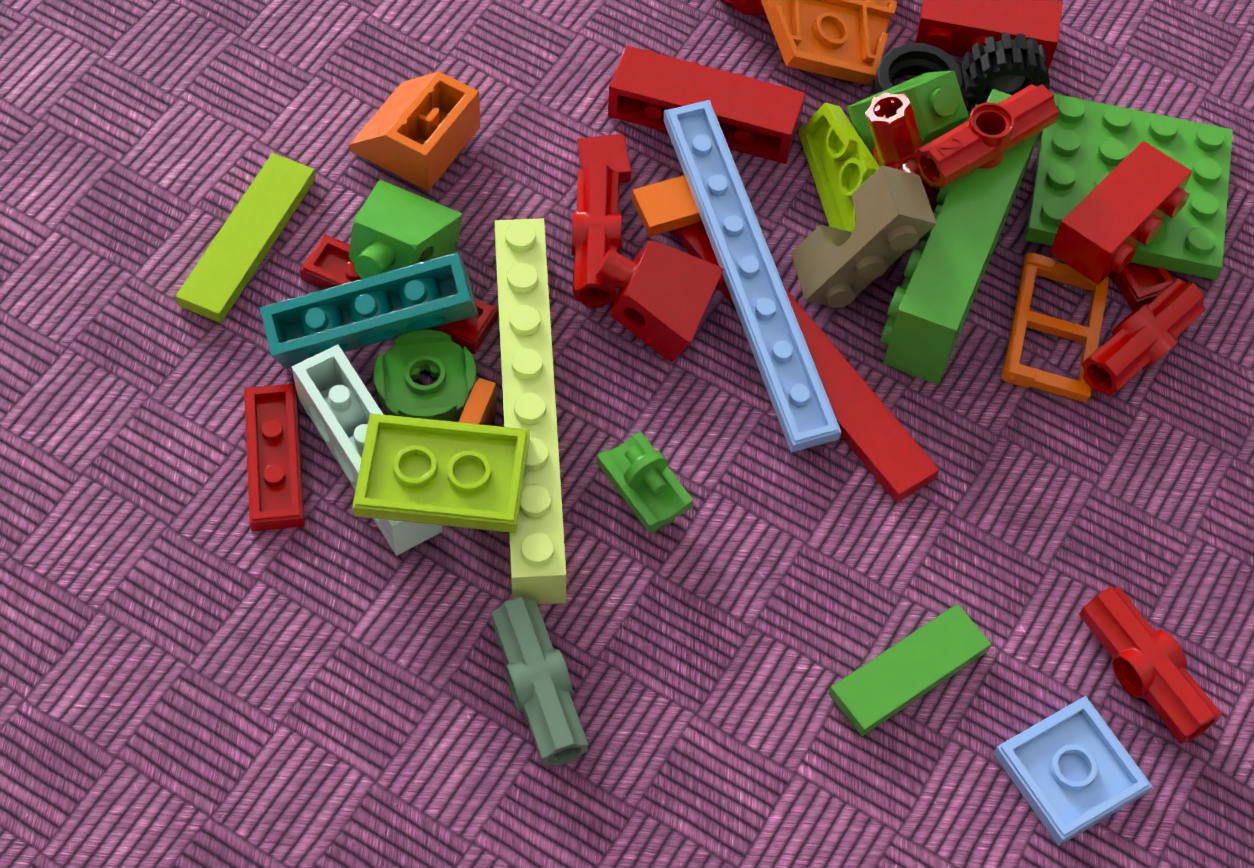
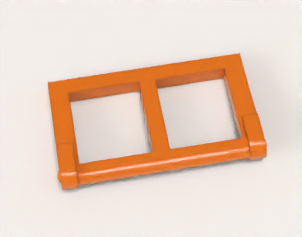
M1027 253L1023 258V270L1001 379L1007 383L1029 389V387L1087 403L1092 388L1083 379L1084 369L1081 363L1098 349L1110 277L1107 276L1097 285L1069 265L1056 262L1054 258L1036 253ZM1040 276L1092 291L1087 325L1082 326L1030 311L1035 277ZM1026 327L1083 343L1077 380L1019 364Z

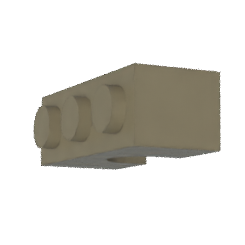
M882 165L851 195L856 211V222L853 232L819 225L791 252L805 301L843 309L846 305L852 303L856 296L876 278L883 275L887 268L908 249L914 247L919 242V239L937 224L920 175Z

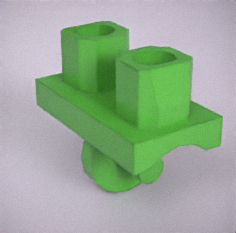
M641 431L632 435L619 447L597 455L598 466L648 533H655L674 522L676 517L693 508L694 500L667 466L668 462L665 456L652 447Z

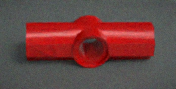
M1031 84L998 104L985 102L977 105L971 111L968 121L917 150L915 161L919 166L921 177L931 187L939 186L944 188L976 168L990 169L999 165L1003 161L1007 150L1056 122L1059 111L1054 102V95L1043 84L1040 86Z
M888 92L873 98L870 108L865 113L875 143L873 149L875 159L880 166L884 165L914 173L921 177L915 156L917 150L923 146L909 99L904 93L891 94ZM921 177L931 209L934 212L938 204L936 203L935 189Z
M590 163L588 167L578 170L577 211L573 212L571 256H575V266H573L574 300L580 301L586 307L603 308L605 304L614 302L616 286L597 276L596 272L609 249L619 254L621 251L622 215L618 214L619 171L612 170L604 163Z
M1178 278L1154 296L1153 300L1148 304L1145 303L1133 311L1110 331L1112 336L1081 363L1084 369L1083 379L1093 391H1100L1110 396L1122 389L1141 369L1144 370L1155 363L1178 343L1176 337L1206 310L1203 305L1204 294L1194 283H1186Z
M1119 586L1105 589L1082 608L1079 616L1111 655L1113 671L1121 686L1135 698L1144 697L1180 744L1189 743L1219 720L1222 713L1186 670L1187 661L1181 646L1166 631H1155Z

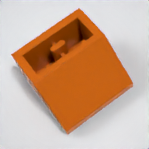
M439 71L404 81L349 144V151L429 191L480 129L479 91Z

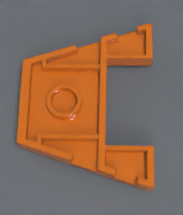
M761 0L787 67L866 86L875 78L888 37L886 30L890 18L895 13L897 1Z

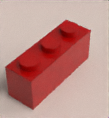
M923 0L915 43H925L941 48L949 55L964 57L966 52L973 53L972 46L976 43L986 46L985 38L993 36L995 41L1002 40L1001 34L1010 33V38L1014 40L1018 33L1024 34L1026 41L1033 37L1038 41V46L1042 44L1049 71L1058 43L1063 2L1056 0Z
M1142 141L1061 221L1050 253L1097 285L1113 270L1118 274L1121 273L1133 258L1136 251L1135 247L1140 242L1145 246L1148 245L1160 230L1163 219L1166 216L1174 218L1184 207L1189 198V193L1184 191L1192 171L1147 142Z

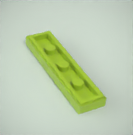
M272 153L176 294L177 305L222 323L315 182V169Z

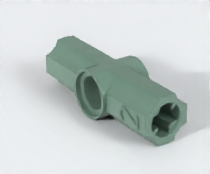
M518 597L505 601L502 606L491 612V618L500 648L507 662L505 671L515 706L519 713L524 712L542 766H559L572 762L578 756L588 751L586 734L579 721V715L571 699L573 689L564 658L559 649H553L535 598L525 599Z

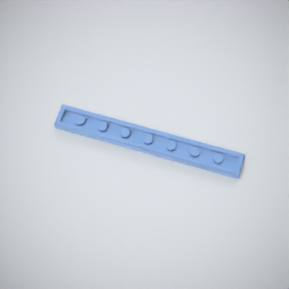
M710 100L664 110L663 121L719 267L723 268L722 275L790 452L839 440L841 435L839 424Z

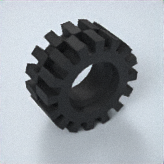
M1010 33L1001 34L1002 40L995 41L994 37L991 36L985 38L986 46H982L980 43L972 46L973 53L966 52L964 62H961L965 95L970 107L974 109L976 104L979 105L987 102L992 89L1014 95L1031 84L1034 86L1043 84L1049 90L1050 78L1042 44L1038 46V41L1033 37L1026 41V36L1019 33L1012 40Z

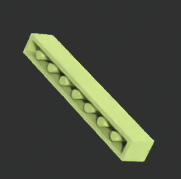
M544 218L494 220L504 427L530 430L517 533L509 532L512 599L518 597L525 599L535 598L538 605L566 603V560Z

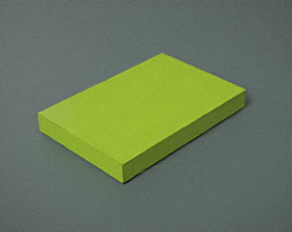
M370 413L352 506L353 514L356 517L517 533L530 430Z

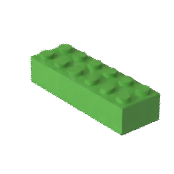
M992 89L987 102L998 104L1012 95ZM1039 132L1007 150L1003 161L999 165L990 169L976 168L944 188H940L936 199L938 204L933 212L937 224L920 238L922 241L919 248H914L904 273L905 281L902 287H897L887 313L889 318L880 339L881 343L888 345L883 362L884 365L929 382L940 384L1028 168Z

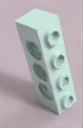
M337 344L292 366L298 400L356 490L370 413L382 415L383 413ZM373 518L396 556L443 532L442 525Z

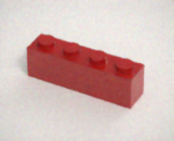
M626 45L609 85L608 116L668 132L663 121L664 110L710 100L729 149L786 164L801 122L806 92Z

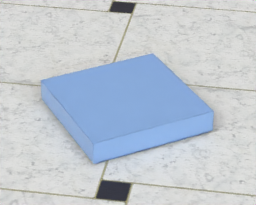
M1086 696L1000 744L993 753L1058 846L1146 795L1153 787Z

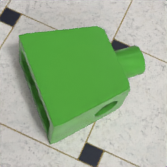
M379 180L353 222L349 258L354 263L355 272L360 278L364 279L456 253L463 213Z

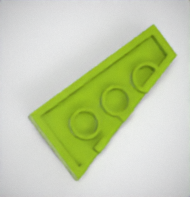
M824 103L798 133L829 227L853 232L856 222V211L851 195L880 166L841 107Z

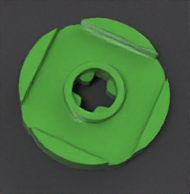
M417 330L402 334L394 340V346L388 349L384 356L383 351L381 352L374 366V383L377 398L386 409L387 414L392 416L441 421L459 420L475 381H477L475 361L471 352L465 346L463 350L460 345L452 342L450 335L437 330ZM429 370L433 378H438L437 381L430 385H420L413 381L418 379L420 371Z

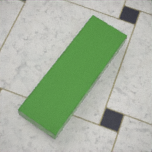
M957 603L831 686L828 695L863 737L986 654L992 644Z

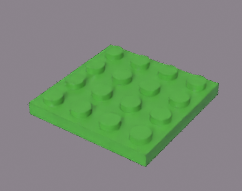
M1052 93L1059 115L1054 124L1041 131L1025 240L1052 246L1061 221L1142 141H1145L1192 171L1184 191L1189 193V198L1174 218L1166 216L1163 219L1160 230L1148 245L1145 246L1140 242L1135 247L1136 251L1130 262L1217 280L1223 267L1233 129Z

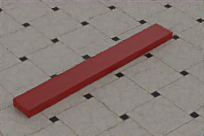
M703 222L671 231L690 255L719 266ZM721 274L716 286L735 308L724 277ZM785 288L839 424L840 436L896 503L937 479L939 468Z

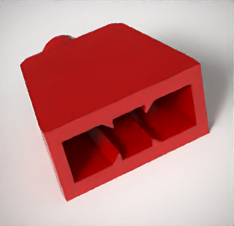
M649 241L633 261L609 249L600 263L596 275L620 288L609 311L611 316L665 359L673 362L691 343L723 272V268L660 242Z

